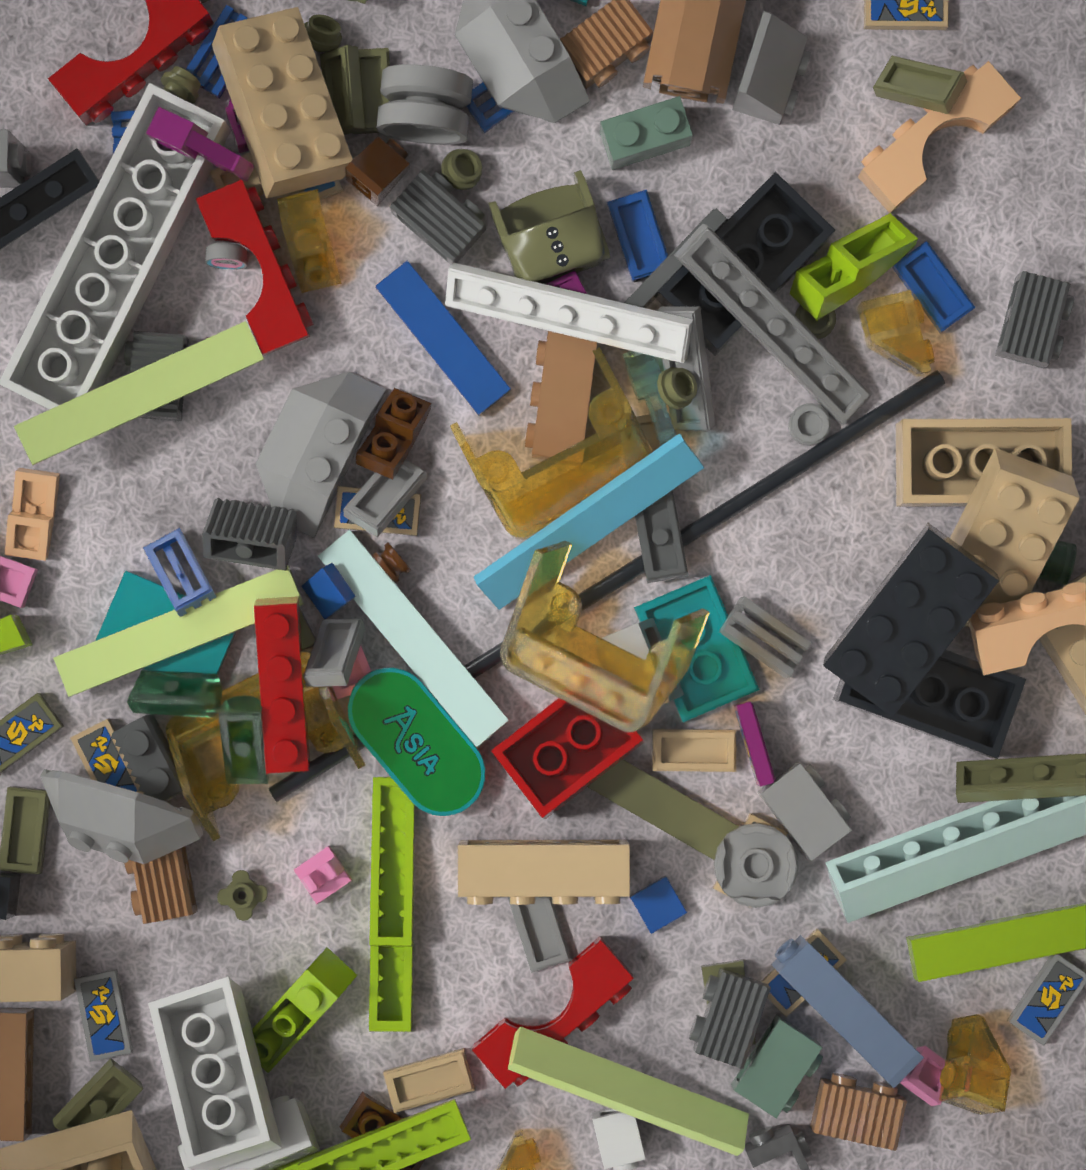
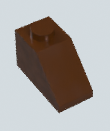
M378 136L345 168L346 181L378 207L409 171L410 163L405 160L409 154L391 138L385 143Z

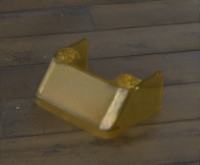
M600 347L592 352L610 389L597 395L589 406V418L596 434L521 472L514 458L500 450L490 451L478 457L457 422L450 425L478 483L503 527L516 539L526 540L653 452Z
M562 541L535 550L501 645L500 656L503 665L512 674L622 731L634 732L645 727L651 722L687 673L710 612L702 608L674 620L668 639L655 643L650 648L646 660H643L577 626L582 610L580 597L571 587L559 582L572 544Z
M302 653V675L305 672L311 653ZM259 673L180 711L169 720L166 726V735L183 795L212 841L221 838L213 811L226 807L233 802L240 788L237 776L265 763ZM303 677L308 737L314 748L319 752L329 753L339 751L345 746L358 769L366 766L353 730L332 687H306Z

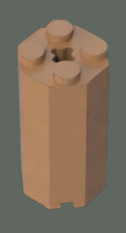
M660 0L643 87L651 90L652 82L660 84L659 93L673 97L680 96L683 99L698 102H707L709 94L717 95L716 103L724 104L746 0Z

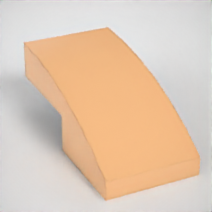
M18 468L15 471L12 512L8 514L5 555L43 561L48 559L60 473Z

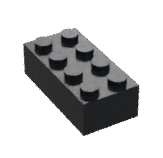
M775 171L715 234L776 295L796 274V271L801 269L830 240L836 230ZM684 265L658 290L656 299L664 307L701 308L705 347L714 356L744 327Z
M928 522L825 655L823 666L893 717L999 582L998 574Z
M945 650L893 717L841 679L833 701L986 757L998 759L1026 679L1006 671L983 675L978 661Z

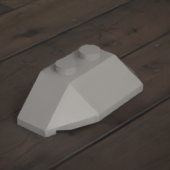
M463 0L455 37L498 107L556 123L590 102L570 55L536 0Z
M351 372L293 388L256 462L271 507L277 506L288 511L293 509L297 515V530L314 539L333 502L338 486L341 485L386 392V389Z
M44 769L40 775L68 843L80 851L89 852L93 849L106 853L110 858L118 862L126 863L128 860L146 864L200 840L203 834L196 814L192 810L174 807L165 801L135 791L63 771Z

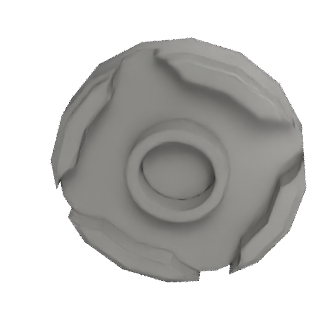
M760 823L740 825L727 833L718 845L714 859L716 880L724 893L738 904L754 908L770 906L784 897L795 884L799 868L796 850L788 838L776 828Z

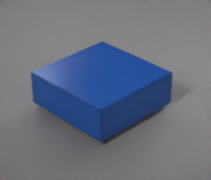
M333 563L320 569L302 585V588L324 619L334 615L356 597Z
M666 876L630 896L651 934L687 913Z

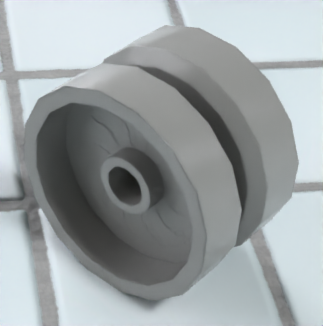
M400 64L386 67L382 70L380 91L390 101L378 108L377 131L391 138L415 143L452 145L467 141L469 116L460 109L471 104L473 79L464 73L436 66Z

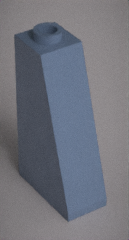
M801 935L796 940L792 938L787 940L776 951L775 957L777 959L771 964L776 971L893 1088L924 1058Z

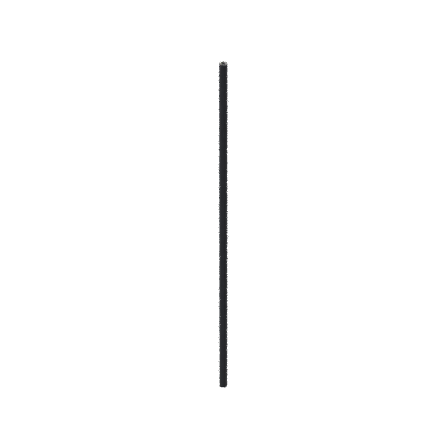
M938 370L932 372L680 530L683 548L943 386L945 381ZM642 555L467 663L464 667L475 679L645 572ZM356 734L352 735L312 760L309 765V771L293 772L269 787L268 789L276 802L280 801L360 751L365 745Z

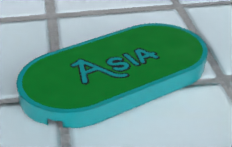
M397 668L373 670L364 675L355 684L348 703V718L351 728L411 802L422 811L437 816L454 815L470 807L479 797L485 782V766L482 756L424 684L413 674Z

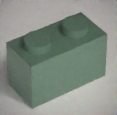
M680 96L600 121L599 132L612 170L691 145L693 137Z
M776 1014L746 1060L744 1069H740L731 1083L732 1088L735 1092L777 1119L782 1110L788 1113L797 1101L800 1091L796 1088L803 1077L806 1075L810 1078L818 1069L823 1059V1056L819 1054L823 1047L818 1041Z

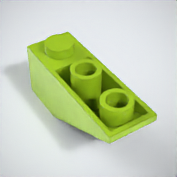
M328 947L324 949L252 1029L261 1067L267 1073L277 1065L358 976Z

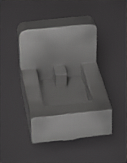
M789 1124L773 1131L771 1126L762 1128L749 1136L751 1142L745 1144V1151L753 1168L792 1151L800 1170H810L805 1158L812 1156V1153L802 1132L794 1135Z

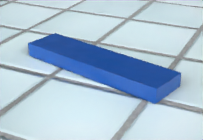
M408 260L375 286L478 416L511 391V388Z

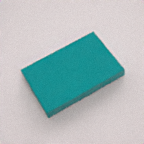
M125 571L95 641L175 610L164 587L129 571ZM177 592L180 599L186 596ZM236 632L143 669L209 696Z
M711 575L634 607L640 622L654 618L684 693L683 696L673 700L682 722L760 690L743 649L719 632L728 618V614Z

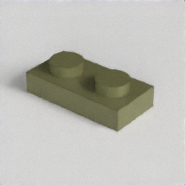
M110 1058L52 1119L54 1127L61 1131L120 1114L143 1090L141 1081Z

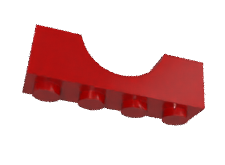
M145 0L149 13L148 31L142 44L132 54L115 61H99L79 53L51 75L48 80L86 126L92 121L94 123L103 121L114 110L112 105L124 95L129 98L137 94L145 86V78L155 70L162 72L168 69L178 59L177 53L188 44L195 46L206 38L211 31L209 27L214 22L209 12L199 0Z
M241 179L196 198L211 237L215 241H230L245 246L252 251L260 263L263 274L262 292L256 305L246 315V318L261 354L264 356L310 337L307 328L314 325L305 303L302 302L297 305L290 289L297 287L296 281L288 263L280 266L274 251L281 248L272 225L264 227L258 212L264 210V206L255 186L247 189L246 184Z
M299 596L256 599L254 618L266 774L309 771L310 751L302 675Z
M601 936L568 963L573 980L572 994L567 1006L556 1018L540 1025H522L503 1018L473 1044L472 1051L504 1089L511 1083L519 1087L529 1079L527 1076L508 1070L514 1035L520 1027L568 1044L565 1037L576 1028L583 1032L600 1017L597 1010L608 1000L614 1005L631 991L632 987L628 983L634 979L633 974Z

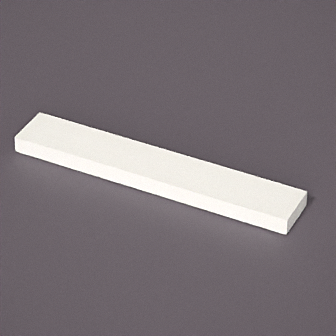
M453 263L448 269L445 306L684 363L688 357L693 319L527 281L458 263Z

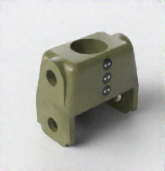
M581 170L574 172V185L559 186L536 192L515 201L501 211L496 201L488 203L495 228L515 277L547 284L572 271H575L577 274L596 267L602 261L611 258L597 217L594 201Z

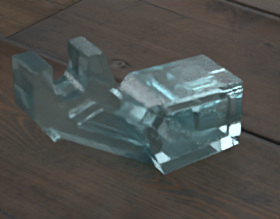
M634 351L624 353L622 355L627 375L638 403L645 401L657 441L659 440L660 446L675 437L676 434L666 404L658 392L657 380L661 373L655 356Z

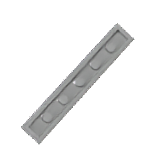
M702 224L674 254L695 278L837 422L844 425L872 395L708 225Z

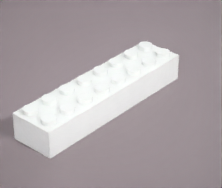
M151 83L148 84L0 379L1 386L48 409L57 407L104 385L196 198L214 166L199 155H197L196 159H191L153 141L146 134L158 107L195 123L208 132L207 138L221 146H224L231 132L224 119Z

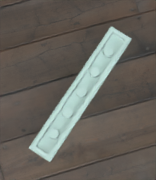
M350 529L318 555L325 566L330 563L335 565L355 594L354 601L477 748L509 722L508 718Z

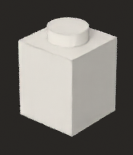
M611 1108L592 1112V1120L604 1169L613 1167V1170H632L637 1168V1161L645 1160L636 1118Z

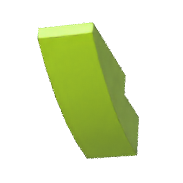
M889 213L831 243L826 256L797 270L789 294L818 320L858 295L880 278L916 245L918 238Z

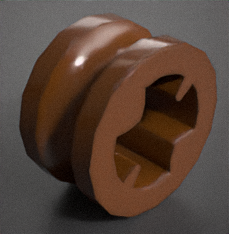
M387 542L382 553L375 552L372 556L388 576L397 583L400 581L399 575L402 572L409 573L412 570L390 543Z

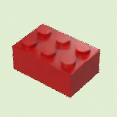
M590 673L493 748L491 752L543 819H547L640 747L644 740L593 674Z

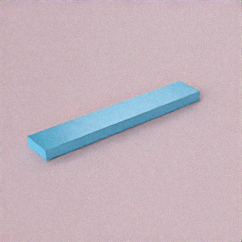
M679 433L475 575L474 579L477 586L500 610L701 471L704 466Z

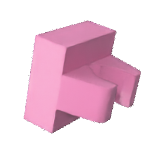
M327 846L294 869V872L316 904L352 881V878L330 846Z

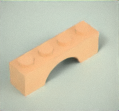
M989 61L979 69L971 65L964 71L967 83L949 114L923 108L927 114L917 123L910 118L892 134L896 141L884 150L879 145L861 161L865 167L860 172L858 178L889 213L897 209L926 182L927 178L923 168L922 155L926 140L932 134L952 126L968 127L984 134L1021 100V97Z
M1074 582L1060 590L1047 593L1033 592L1022 596L1018 600L1002 604L995 602L987 603L979 607L969 619L975 655L983 675L1025 666L1029 653L1037 640L1054 628L1071 624L1086 626V583Z

